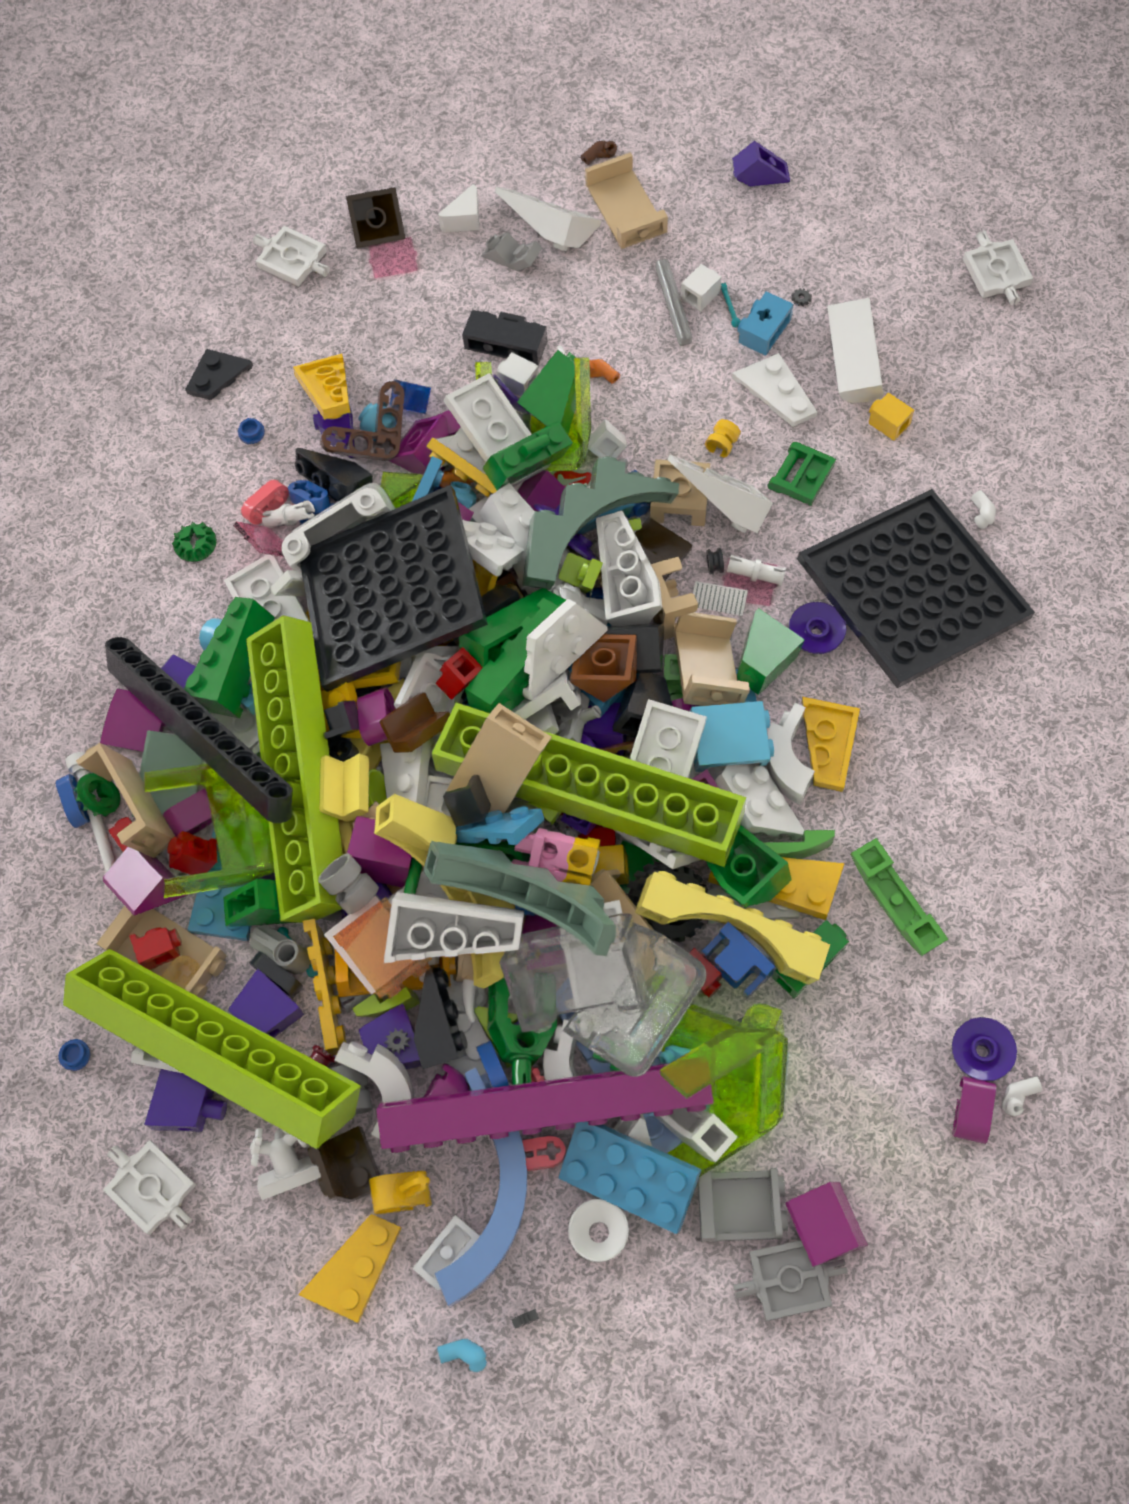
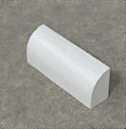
M870 298L828 305L840 397L850 403L881 400L884 396Z

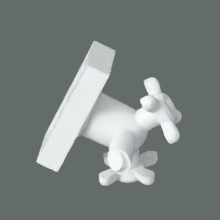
M263 1128L255 1130V1138H253L250 1144L251 1165L257 1167L259 1154L269 1155L274 1170L258 1175L257 1190L262 1200L321 1177L317 1165L315 1166L311 1162L309 1156L298 1160L293 1148L296 1141L304 1148L308 1144L282 1129H278L275 1132L272 1142L262 1141Z

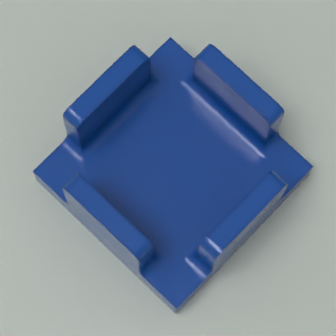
M727 922L719 930V934L702 950V955L708 959L721 944L725 946L723 951L715 958L716 965L714 967L734 989H737L751 974H755L757 978L743 992V995L748 999L773 975L775 965L732 924Z

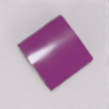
M117 688L106 715L100 743L143 752L147 730L163 732V727L166 725L129 690Z

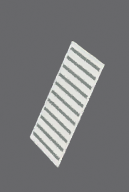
M695 581L693 594L697 600L698 608L743 616L748 590Z

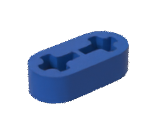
M298 480L289 484L288 492L292 503L298 504L310 501L315 509V512L312 513L322 512L330 507L328 491L307 480Z
M68 774L57 779L55 784L68 821L74 828H78L89 823L90 819L87 810L83 811L84 805L82 802L76 801L77 793L74 789L78 783L77 779L72 774Z
M491 1041L476 1046L492 1087L509 1086Z

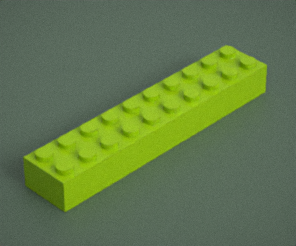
M283 615L248 637L247 647L261 759L292 787L291 819L284 823L269 822L280 919L284 922L303 923L302 921L310 919L317 921L343 909L336 901L337 894L330 895L318 881L321 873L334 860L342 856L343 851L338 818L324 814L319 810L321 757L329 756L328 741L323 734L326 732L312 624L308 621Z
M455 703L432 751L437 771L455 776L490 713ZM545 732L551 736V739L537 758L515 797L725 867L745 813V796Z
M112 949L106 950L65 975L63 1005L315 1149L320 1147L355 1116L361 1085Z

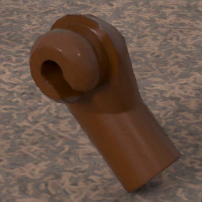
M597 141L580 156L581 161L589 165L596 158H611L616 154L617 145L614 141Z

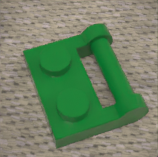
M792 442L788 448L789 454L776 476L771 477L767 487L772 491L783 493L812 506L835 466L836 458L799 442ZM797 459H805L792 482L786 481Z

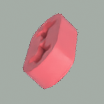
M278 480L268 481L243 503L241 508L242 516L254 525L262 523V517H264L262 514L265 511L276 510L286 502L289 496L288 488Z
M545 1136L522 1140L525 1153H534V1157L526 1158L527 1171L559 1166L565 1159L566 1148L563 1141L558 1137ZM553 1143L555 1148L561 1149V1152L556 1154L555 1160H550L548 1155L538 1156L537 1152L547 1150V1144Z

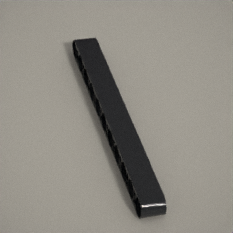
M114 637L106 641L107 669L119 682L266 820L272 823H284L291 819L292 787L129 639Z

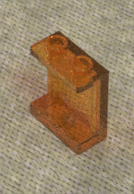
M387 897L383 898L333 936L374 988L380 999L385 995L389 999L394 997L405 988L402 984L404 980L411 975L415 979L420 977L431 968L428 962L432 960V957L422 960L408 959L384 963L392 905Z

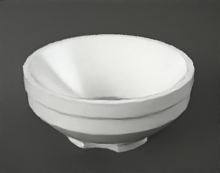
M594 1199L583 1203L575 1210L569 1221L568 1232L572 1247L580 1256L593 1262H605L615 1258L624 1249L628 1240L629 1227L625 1214L618 1206L603 1199ZM595 1223H603L609 1229V1236L602 1243L594 1242L589 1236L590 1227Z

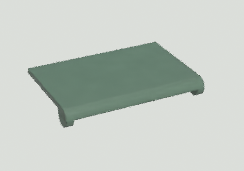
M147 730L139 775L163 815L167 809L197 792L203 760L177 735Z

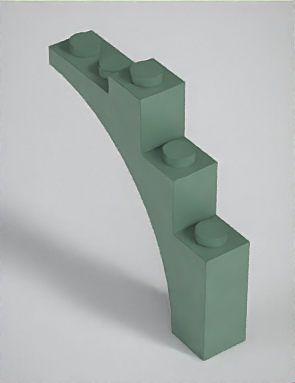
M609 456L598 457L592 468L590 488L581 483L566 485L561 494L559 515L550 510L534 512L529 523L522 586L551 590L556 582L558 567L566 546L587 523L607 511L628 504L641 502L671 504L679 494L680 483L671 482L669 478L644 477L643 474L638 472L625 473L626 462L618 461L616 458Z
M431 841L423 869L431 883L481 893L517 905L565 929L585 944L594 955L607 956L610 945L615 941L616 925L604 912V899L593 886L559 882L547 868L512 864L503 851Z

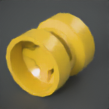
M720 419L713 428L714 433L710 434L706 439L705 447L711 453H714L716 448L722 449L720 457L725 458L730 454L732 443L738 440L741 431L733 422Z

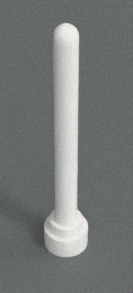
M85 752L73 753L65 759L68 771L74 777H77V780L90 772L79 766L76 762ZM88 809V816L105 871L107 872L115 863V858L101 814L94 816L92 811Z

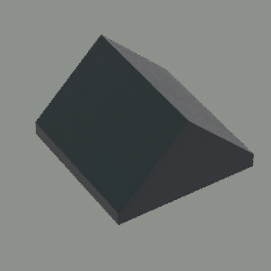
M664 623L607 626L608 631L604 634L636 635V674L662 672Z

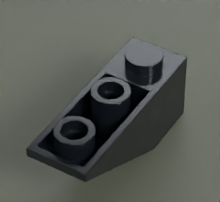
M299 447L295 449L296 471L310 482L327 490L328 495L337 502L362 486L373 483V475L356 462Z
M440 964L426 967L415 1028L414 1041L422 1069L467 1055L465 1051L468 1047L467 1039L462 1030L459 1031L456 1020L459 1016L458 1008L453 999L450 1000L447 990L449 978L446 971L441 969Z

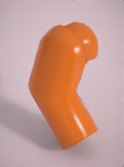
M602 359L586 360L580 367L588 378L604 377L611 384L620 378V373Z

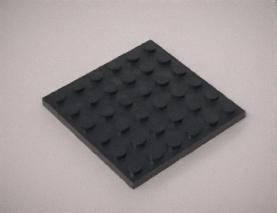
M451 485L312 545L308 557L300 562L308 612L312 624L321 687L326 692L340 687L345 682L350 683L488 625L456 492Z
M933 489L799 552L797 556L799 563L896 688L1026 622L1035 614V611Z

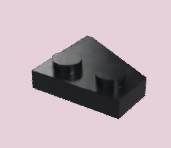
M206 348L185 388L186 393L212 400L220 394L223 388L229 387L234 383L237 376L245 370L249 371L252 369V360Z

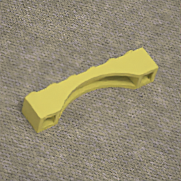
M665 871L653 872L647 878L634 913L663 925L688 919L713 920L723 924L729 922L737 930L743 932L759 944L772 959L781 974L808 985L820 979L830 944L821 941L822 938L812 932L801 933L792 929L793 926L783 920L776 919L772 921L763 917V912L750 907L744 909L734 905L735 902L726 896L717 895L715 897L707 894L703 887L693 883L683 884L676 881L674 875Z

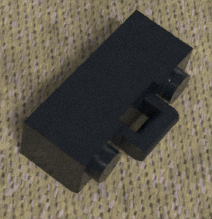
M472 310L462 333L464 349L506 359L511 353H514L538 366L548 342L546 326L536 322H526V317L506 312H500L497 318V315L486 311Z

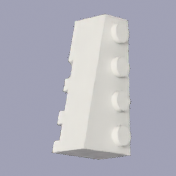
M508 483L488 498L479 513L485 523L494 525L498 532L504 536L511 537L515 540V544L524 549L522 560L512 566L519 577L517 581L522 590L525 589L529 595L539 590V588L522 586L529 523L535 511L513 486ZM567 548L563 552L558 567L556 582L551 590H548L552 592L556 585L565 583L558 578L567 554L571 553Z
M397 892L392 899L384 963L408 959L422 960L439 956L453 957L470 953L483 954L519 950L525 911Z

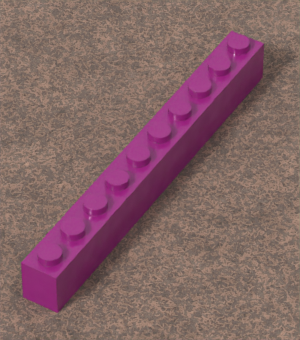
M706 1059L385 1102L380 1103L376 1111L381 1149L390 1148L391 1153H399L410 1150V1145L423 1144L424 1148H435L442 1146L443 1141L456 1139L458 1144L474 1142L476 1141V1136L489 1135L490 1139H501L508 1137L509 1132L522 1130V1134L530 1135L542 1132V1127L555 1126L556 1130H566L574 1128L575 1123L588 1121V1125L595 1126L608 1123L607 1118L621 1117V1121H632L640 1119V1114L653 1112L654 1116L658 1117L671 1115L674 1113L673 1109L686 1108L687 1112H698L705 1110L706 1105L714 1104L708 1063Z

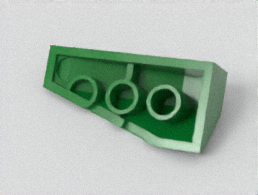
M742 825L739 826L725 867L706 861L721 889L744 908L771 901L792 880L788 862Z

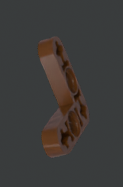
M388 381L380 388L377 401L375 432L336 426L325 429L320 437L322 448L332 454L381 461L392 460L399 453L404 405V389L398 382ZM391 388L398 397L393 399L392 408H383V406L387 407L389 404V396L385 395V393ZM385 414L392 415L396 420L395 427H385L382 423V416ZM331 433L335 434V438L338 440H344L346 435H349L347 449H344L345 443L337 442L334 447L331 446V442L326 440V438H329ZM355 437L364 438L367 442L366 450H356L353 446V439ZM373 439H376L374 445L379 446L383 445L385 441L389 442V446L393 447V450L385 454L383 448L376 447L374 453H371Z

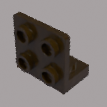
M647 518L642 524L641 530L635 532L650 564L679 557L680 562H682L692 550L690 542L652 518ZM672 573L662 575L664 581H666Z
M357 1126L328 1139L317 1149L312 1146L307 1148L311 1162L315 1166L317 1165L321 1177L318 1178V1183L326 1197L328 1196L329 1199L351 1203L371 1194L369 1179L380 1176L363 1127Z

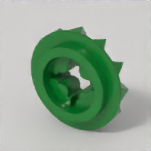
M192 521L191 525L186 527L181 525V530L178 533H174L172 545L179 558L188 562H197L212 554L216 547L217 538L212 527H208L204 522L196 524ZM194 533L198 538L195 548L190 543Z
M95 773L86 774L77 781L78 783L74 791L77 793L76 801L82 802L84 805L83 811L89 809L94 816L102 814L106 817L117 810L121 797L118 788L112 781L110 782ZM95 790L97 792V796L101 798L99 801H97L96 796L92 794Z

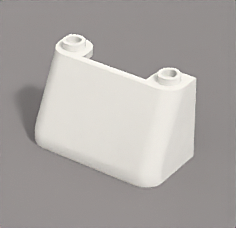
M375 483L366 484L295 528L284 539L281 549L292 569L301 570L300 562L308 557L312 545L351 529L367 519L371 520L392 511L395 507L380 485Z

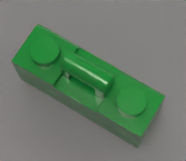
M555 422L491 455L482 469L498 491L508 483L513 484L562 458L573 442L560 422Z

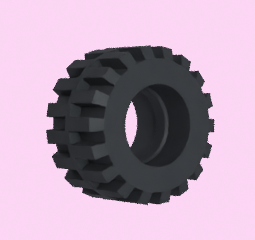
M658 861L654 862V865L647 864L643 866L644 872L638 870L634 874L635 881H629L627 885L630 888L629 894H625L637 907L647 878L653 872L658 873L659 871H665L674 875L676 881L683 884H697L706 890L705 893L708 892V888L706 885L701 884L703 879L700 875L694 874V870L684 866L672 869L663 862ZM644 917L663 942L674 944V941L678 943L684 942L685 936L692 938L696 935L695 929H701L704 925L702 919L678 920L663 925Z

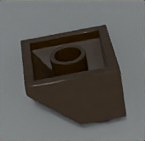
M396 187L346 196L356 248L406 239Z

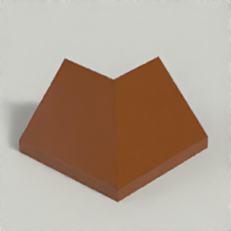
M603 634L573 663L570 677L571 683L600 701L605 702L635 682L637 668L636 635Z

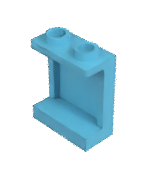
M763 701L691 707L690 712L707 717L694 759L695 772H703L706 769L708 770L709 767L759 763L760 766H766L771 757L774 756L773 740L768 739L767 728L770 727V716L768 710H764Z

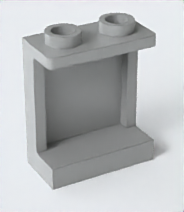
M770 1168L768 1171L711 1173V1170H701L697 1182L701 1242L781 1239L783 1236L782 1231H788L787 1211L781 1210L780 1197H785L784 1176H778L777 1168Z

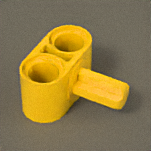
M427 1171L385 1174L369 1179L374 1214L411 1211L414 1206L425 1204V1207H429L432 1205L429 1188L430 1178L427 1176Z

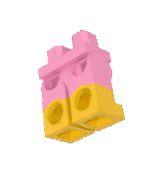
M538 828L537 833L530 832L515 845V851L531 854L530 861L524 862L513 859L512 864L547 868L559 882L590 886L600 840L589 837L586 840Z

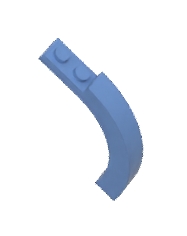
M477 1068L464 1073L471 1091L492 1088L486 1074L480 1076ZM519 1131L509 1132V1136L505 1138L492 1139L499 1160L500 1185L495 1208L486 1228L474 1245L463 1256L434 1273L449 1308L467 1298L492 1276L506 1257L520 1228L527 1195V1166Z

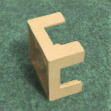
M655 459L653 478L665 477L669 478L671 482L680 484L679 494L671 504L651 502L650 518L658 523H664V513L692 515V526H705L707 497L668 460ZM692 462L703 468V473L706 468L710 469V463Z
M679 557L651 564L660 582L662 608L653 617L655 624L664 623V640L674 637L673 631L676 626V617L696 612L698 608V603L693 593L678 596L676 580L664 581L662 575L682 570Z

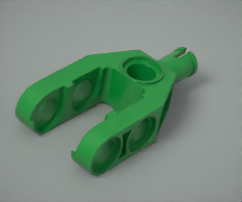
M505 967L503 979L488 986L487 1030L502 1062L512 1065V1085L531 1083L532 1065L542 1056L557 1028L556 975L544 972L537 973L533 985V1026L528 1024L514 1025L511 1023V1018H508V998L511 995V988H508V969ZM517 1039L524 1041L527 1048L520 1046Z

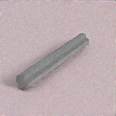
M667 259L658 260L655 269L678 344L681 346L689 345L692 343V334L670 263Z

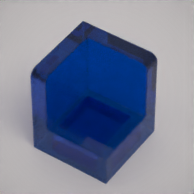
M394 379L404 389L403 409L426 414L431 387ZM393 389L389 403L391 406L393 399L398 397L397 394L393 393Z

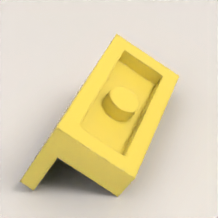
M359 753L344 762L328 755L321 757L320 812L346 822H350L356 819L357 816L368 813L369 757Z

